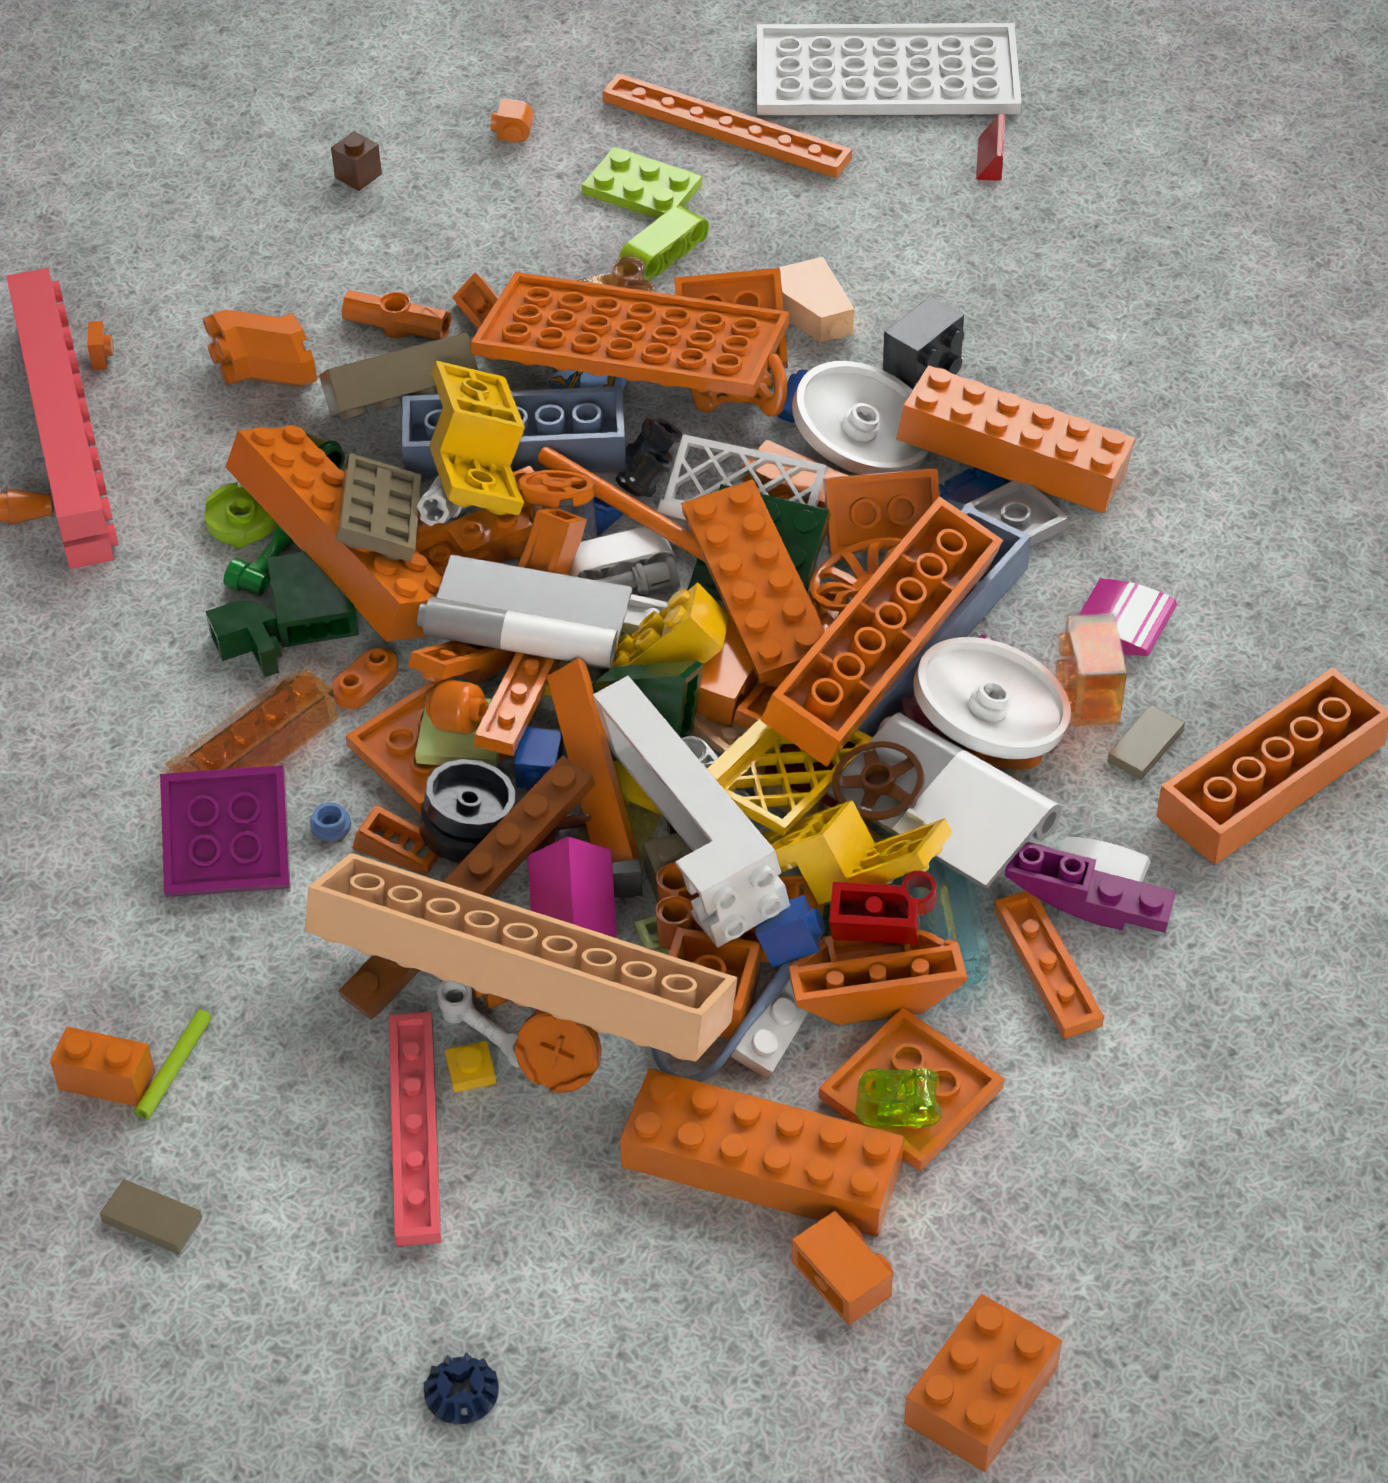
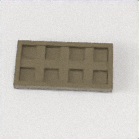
M349 453L344 470L336 540L342 541L347 546L355 549L365 548L381 553L388 559H402L411 562L416 548L419 510L417 505L420 498L421 474Z

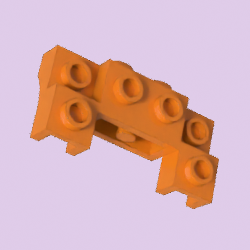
M531 466L513 472L518 488L519 479L523 475L535 472ZM523 499L524 505L519 516L509 513L497 515L483 508L447 524L436 523L433 526L420 520L421 514L418 511L415 549L427 559L428 563L442 577L444 576L450 555L495 563H503L512 558H521L532 530L536 511L541 510L542 506L527 503Z

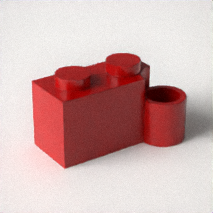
M913 871L903 879L902 886L833 882L829 917L833 940L918 945L919 915L931 912L938 900L934 878L927 872ZM917 887H924L931 891L928 896L920 899L909 895Z

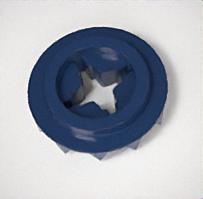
M467 1352L462 1357L452 1358L447 1355L444 1362L438 1366L431 1365L430 1374L427 1380L424 1381V1398L427 1407L437 1418L451 1424H468L481 1419L494 1407L499 1394L496 1371H493L488 1366L485 1358L480 1360L472 1358ZM465 1379H469L471 1392L467 1393L464 1390H460L457 1394H453L452 1383L449 1380L462 1383Z

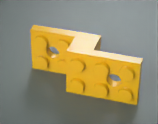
M435 361L431 374L443 409L429 447L447 500L461 507L473 505L486 508L491 513L497 515L509 513L519 516L524 501L510 466L525 426L505 377Z
M853 800L800 819L784 836L773 830L762 833V835L776 851L781 873L798 865L818 905L831 901L833 882L890 885L895 878L904 875L906 877L913 871L926 872L929 869L928 863L933 857L943 851L942 845L952 834V831L946 819L943 818L875 843Z

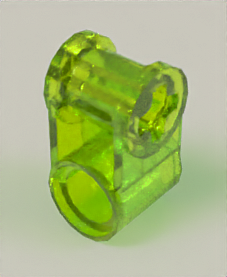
M925 1068L912 1070L869 1069L859 1078L855 1105L856 1115L861 1122L875 1127L891 1125L922 1128L935 1125L942 1118L941 1106L936 1100V1090L940 1086L939 1075L935 1071ZM920 1081L924 1083L923 1087H920ZM919 1109H922L921 1115L918 1114Z

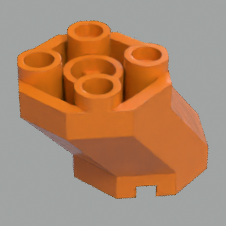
M225 309L203 318L207 335L213 342L207 345L211 360L214 364H221V374L227 386L244 380L299 388L317 381L314 357L311 349L307 351L305 349L303 341L307 340L293 313L274 317Z

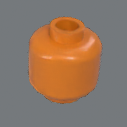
M455 680L440 682L429 692L426 700L427 716L431 719L436 729L469 735L478 729L489 707L484 693L478 685Z

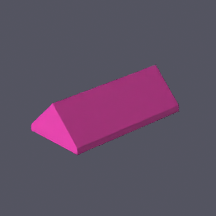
M566 837L528 855L531 911L617 938L611 849L572 837Z

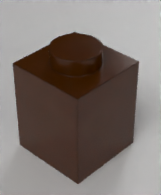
M353 131L331 147L334 176L341 182L360 191L382 175L379 144Z

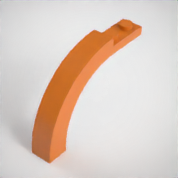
M559 508L537 510L532 530L518 567L568 575L580 545L587 519ZM448 641L411 651L408 667L422 672L421 676L424 679L433 682H442L445 679L457 676L474 683H480L506 667L513 660L516 652L458 641Z

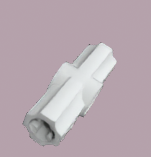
M439 475L428 492L421 497L417 505L421 514L420 520L430 526L436 523H445L452 517L457 520L467 508L447 500Z

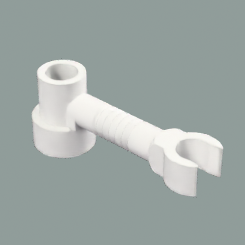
M442 981L438 987L437 996L438 1005L442 1010L444 1019L450 1023L465 1022L500 1047L502 1053L507 1055L508 1061L513 1066L519 1067L516 1054L514 1053L518 1035L507 1032L474 1008L471 987L454 981Z

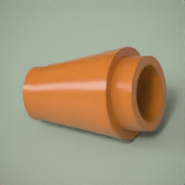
M7 488L6 492H0V522H8V525H13L44 516H52L50 493L43 494Z

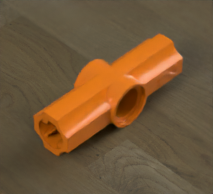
M348 290L344 296L341 309L342 319L382 327L383 333L391 338H402L409 334L439 340L447 338L451 324L450 311L413 304L407 294L395 291L380 297Z

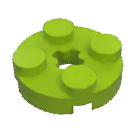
M238 482L219 487L208 496L205 502L204 518L208 532L215 539L224 543H230L235 548H243L250 543L263 539L278 525L244 487H238ZM237 511L241 513L249 511L247 514L244 515H235V512Z

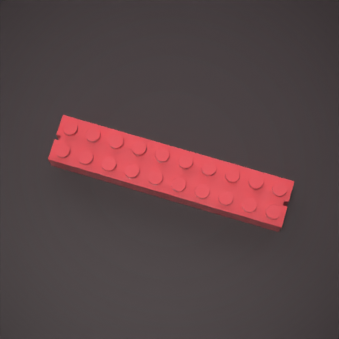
M49 268L7 275L9 293L54 507L69 569L114 560L112 547L119 544L114 523L106 525V521L113 520L108 497L100 498L102 495H107L102 471L94 472L102 469L97 447L94 446L96 442L64 303L57 304L58 302H63L59 280L51 281Z

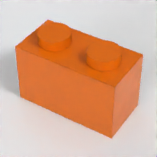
M68 1026L50 1060L58 1089L132 1106L138 1105L155 1074L154 1064L147 1043Z
M836 1211L792 1239V1263L848 1326L892 1296L894 1274L891 1265L880 1253L874 1254L865 1244L863 1235L857 1226L852 1222L846 1223Z

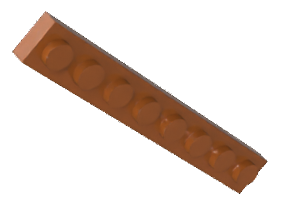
M562 756L446 877L443 883L490 897L596 785L593 776ZM372 955L338 992L341 998L372 1020L420 970L405 968L398 965L395 961Z

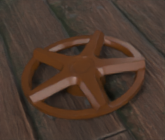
M886 741L870 742L854 748L840 760L832 777V789L839 805L848 802L842 795L840 787L862 788L865 793L861 804L857 808L863 821L889 819L902 814L909 808H914L925 783L924 769L918 757L908 748ZM875 748L895 749L905 754L907 759L890 766L885 762H880ZM863 751L866 766L863 768L861 775L841 776L840 774L845 764L856 754ZM915 767L917 782L910 795L896 784V780ZM882 795H886L901 803L888 810L871 811Z

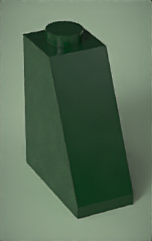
M305 552L267 558L282 648L359 635L353 603Z
M696 660L613 666L602 677L596 678L592 686L594 693H597L622 678L629 676L679 737L684 738L693 732L704 663Z

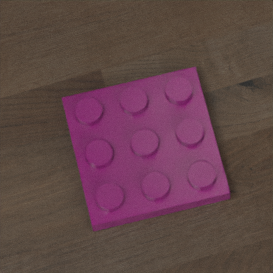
M284 765L160 774L164 894L166 897L291 888Z

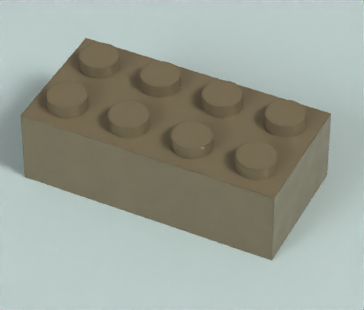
M468 332L327 369L319 375L331 417L340 415L342 421L368 413L366 407L375 405L376 412L396 407L402 404V396L436 395V385L431 374L435 361L479 371L475 355L471 354V341Z

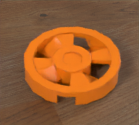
M543 470L523 475L519 479V491L523 495V499L533 505L558 508L560 507V501L573 498V506L577 507L590 502L594 497V482L586 475L576 472Z

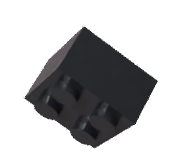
M930 295L884 331L883 371L895 376L912 390L928 365L945 369L956 375L961 369L963 362L961 356L962 341L964 339V314Z

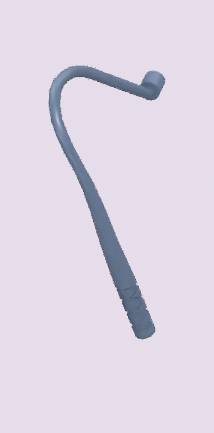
M799 959L780 965L725 1049L707 1069L691 1076L679 1075L665 1063L661 1050L651 1047L655 1062L660 1071L699 1082L714 1075L730 1057L750 1027L790 980L789 966Z

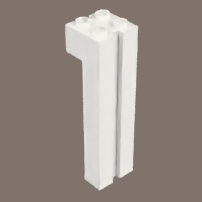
M626 676L593 694L610 750L693 851L677 860L676 865L683 874L689 893L691 895L699 894V897L691 901L693 907L691 914L715 946L718 948L728 941L740 937L744 932L769 918L775 917L781 911L788 908L790 903L785 884L777 876L781 874V869L774 848L632 679Z

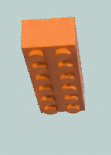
M929 365L903 404L896 440L1008 480L1033 485L1039 491L1101 513L1106 512L1122 482L1136 439L1123 434L1121 431L1108 429L1091 423L1084 418L1071 416L1054 410L1050 406L1034 403L1020 398L1013 393H1006L986 386L979 381L969 380L952 374L945 369Z
M1332 667L1162 784L1156 817L1213 865H1216L1384 746L1388 733V710Z
M648 1069L620 1138L621 1167L817 1221L836 1211L846 1223L852 1222L861 1233L878 1237L903 1164L904 1136Z

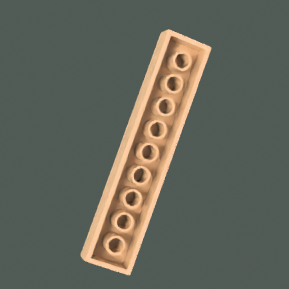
M354 853L347 855L308 886L305 932L320 936L327 942L341 943L359 949L361 953L366 955H377L395 961L398 965L405 968H416L434 974L438 979L444 981H454L472 987L480 993L493 994L511 1000L519 1006L532 1007L550 1013L557 1019L571 1020L589 1026L596 1032L610 1033L631 1040L632 1043L638 1046H649L670 1053L677 1059L696 1062L729 1026L732 1020L737 977Z

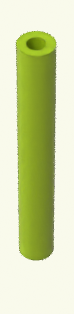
M202 1009L196 1011L134 1109V1113L137 1116L150 1119L212 1020V1016L207 1011Z

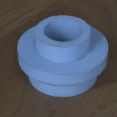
M332 802L324 803L315 809L310 819V828L313 835L318 839L335 841L341 839L349 832L351 818L341 805Z

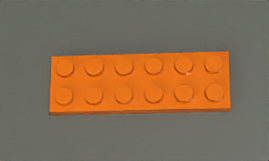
M752 479L682 502L683 515L759 682L763 683L789 674L822 636L825 629L754 480Z

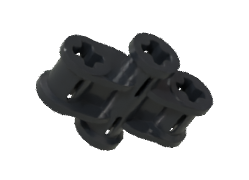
M646 418L642 423V431L635 442L629 443L625 449V457L629 465L624 472H619L615 479L618 485L634 496L653 497L656 492V484L664 472H669L673 467V458L669 450L674 443H679L683 435L679 429L664 419L655 418L653 420Z

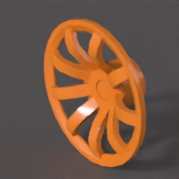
M886 537L869 539L850 545L830 556L812 575L810 593L814 601L826 609L843 611L848 605L844 604L847 598H854L879 568L878 556L880 548L893 547L884 557L883 563L903 539ZM868 549V570L864 571L854 553ZM843 559L855 577L832 566ZM832 577L840 581L828 582L820 586L822 578ZM840 591L833 602L823 597L828 592Z

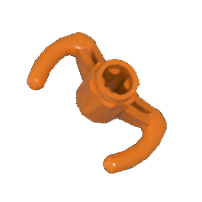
M770 354L768 359V365L774 382L773 395L770 392L772 378L767 370L754 398H737L730 394L719 397L724 393L713 391L710 393L699 392L691 388L695 407L702 412L710 413L727 402H745L756 404L769 417L779 415L784 409L788 384L785 368L780 357L777 354Z

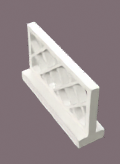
M683 434L664 500L660 499L657 512L685 529L690 530L682 512L681 503L685 501L675 499L680 485L692 479L700 492L699 495L692 498L695 499L719 491L720 484L732 486L731 484L748 474H751L759 487L758 491L761 494L768 495V491L786 481L795 495L789 499L790 501L805 504L803 500L809 497L807 505L817 507L823 487V478H825L827 473V466ZM689 447L704 449L710 457L709 460L692 470L686 462ZM711 451L718 452L719 454L714 456ZM731 455L741 457L746 467L726 477L718 463ZM747 459L755 460V462L750 464ZM766 463L776 465L782 475L762 485L754 471ZM715 466L723 480L704 491L696 476ZM685 467L687 473L682 475L683 468ZM783 467H788L792 469L786 472ZM802 471L815 473L813 485L801 493L797 491L790 479Z

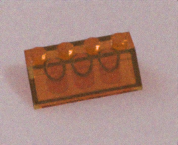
M307 669L285 675L165 762L166 767L174 773L275 766L338 719L334 691Z

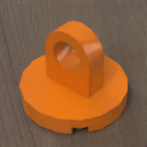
M539 1010L528 1017L519 1030L518 1038L515 1042V1054L519 1067L530 1081L538 1086L541 1083L545 1087H549V1091L564 1093L576 1091L590 1081L601 1063L602 1046L598 1033L591 1027L571 1020L557 1019L552 1014Z

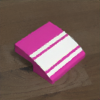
M1100 578L1070 629L1075 639L1109 642L1112 651L1115 653L1149 656L1174 612L1177 603L1174 598L1139 584Z

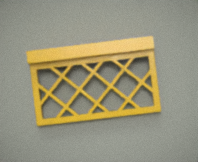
M760 718L707 770L747 817L784 836L827 793L826 790L832 784V777L836 766L854 748L841 749L832 760L834 765L832 770L814 771L812 763L819 761L802 749H800L801 752L780 753L779 746L781 744L793 743L763 723ZM857 729L849 741L856 745L854 748L868 743L873 737ZM856 754L854 757H852V758L845 764V766L843 767L841 773L846 769V767L853 761V759H854L858 754ZM804 763L806 772L786 773L784 764ZM776 765L778 774L758 775L756 768L759 766ZM810 783L812 789L807 793H792L790 785ZM782 785L784 794L763 796L761 787ZM753 787L755 796L741 797L733 791L736 788ZM788 806L789 813L781 819L768 812L767 807Z

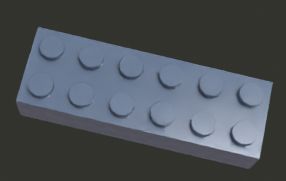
M622 386L511 391L525 426L510 466L512 472L531 466L535 472L550 470L537 460L539 452L546 446L588 471L626 469ZM439 394L402 396V454L404 470L421 474V478H437L439 475L429 447L443 409Z

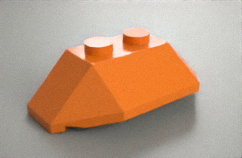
M920 929L918 945L833 940L832 936L823 937L820 939V952L802 957L789 966V975L796 1006L837 1025L892 1018L901 1008H905L913 1015L921 1014L967 982V974L959 943L950 939L945 941L932 933Z

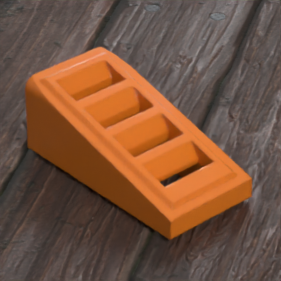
M378 805L373 807L357 830L352 848L364 854L424 875L429 873L439 857L432 850H429L424 859L416 856L421 848L426 846L419 833V827ZM378 830L385 832L382 837L376 834ZM393 835L400 837L396 844L390 842ZM408 840L415 842L410 851L403 849Z

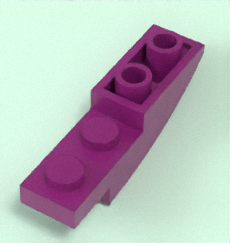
M1026 842L1006 866L1004 875L1019 887L1047 904L1077 918L1117 930H1123L1124 923H1129L1166 933L1176 895L1175 890L1095 870L1096 859Z

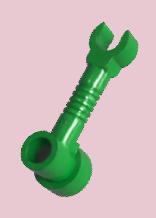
M278 525L273 539L255 563H249L239 558L231 560L224 574V585L237 591L245 589L261 596L270 583V575L266 574L269 569L267 558L279 556L284 548L289 547L293 543V540Z

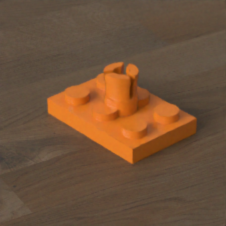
M936 468L823 478L825 509H828L831 514L827 526L828 554L833 555L850 545L869 539L884 537L903 539L939 497L938 470ZM881 547L880 550H889L893 547Z

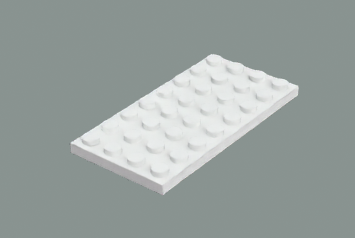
M1014 23L757 25V115L1021 114L1022 103Z

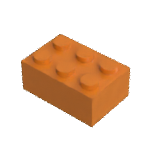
M981 1293L907 1395L904 1424L983 1472H986L1058 1368L1062 1340Z

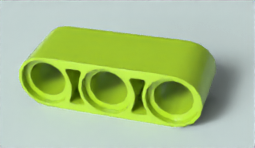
M677 205L629 240L620 251L618 264L621 268L640 279L651 282V277L660 275L675 263L673 260L682 258L697 246L695 243L705 240L709 232V221L685 207Z

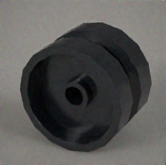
M469 759L449 761L434 769L426 782L424 804L422 805L419 833L425 845L437 856L452 862L461 863L514 807L515 789L509 777L495 766Z

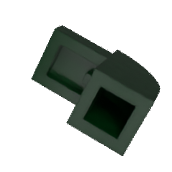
M250 601L232 602L205 611L210 636L222 661L252 652L264 677L279 673L277 658L282 657L279 644L281 638L277 617L273 611L262 604Z

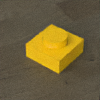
M487 1041L444 1050L454 1093L497 1084Z

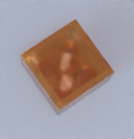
M1115 614L1067 616L1065 633H1059V653L1062 659L1056 660V678L1065 685L1064 690L1071 706L1072 726L1120 724L1127 670Z

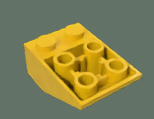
M696 583L689 590L682 588L670 598L668 606L659 614L656 611L651 612L640 623V629L631 636L624 634L619 638L612 667L696 660L705 664L723 650L729 614L699 583Z

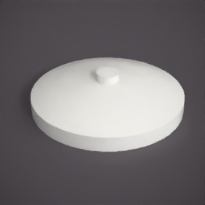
M833 361L814 367L800 381L792 402L795 423L805 440L819 454L837 466L860 475L916 470L929 453V451L896 440L903 404L911 394L912 389L888 372L863 363Z
M958 637L941 641L925 652L914 675L913 688L916 700L932 724L957 743L985 755L1005 759H1027L1043 755L1060 742L1070 722V702L1058 679L1033 657L998 641L977 637Z

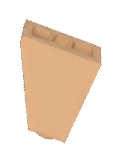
M824 257L779 267L781 271L784 311L789 312V322L819 342L841 339L853 334L854 308Z

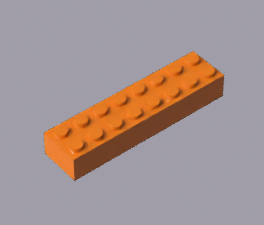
M288 425L282 428L256 427L255 429L237 430L226 469L353 603L356 610L386 642L430 637L423 635V627L417 626L418 611L421 603L427 604L430 597H437L443 577L428 563L427 559L415 549L411 562L402 559L392 560L384 557L381 553L365 548L355 549L347 546L342 541L336 540L344 472L338 469L326 456L325 452L315 445L303 429Z
M939 496L774 691L761 721L827 767L990 567L1003 539Z

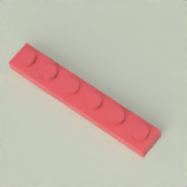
M432 1011L389 1015V1051L396 1247L442 1243Z

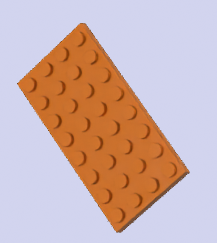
M515 272L471 340V354L483 356L489 360H510L523 365L536 364L554 367L561 371L575 370L588 372L594 376L608 375L621 377L628 381L641 380L659 383L665 387L680 386L693 388L699 392L713 391L730 394L737 398H754L769 367L770 354H775L789 325V312Z

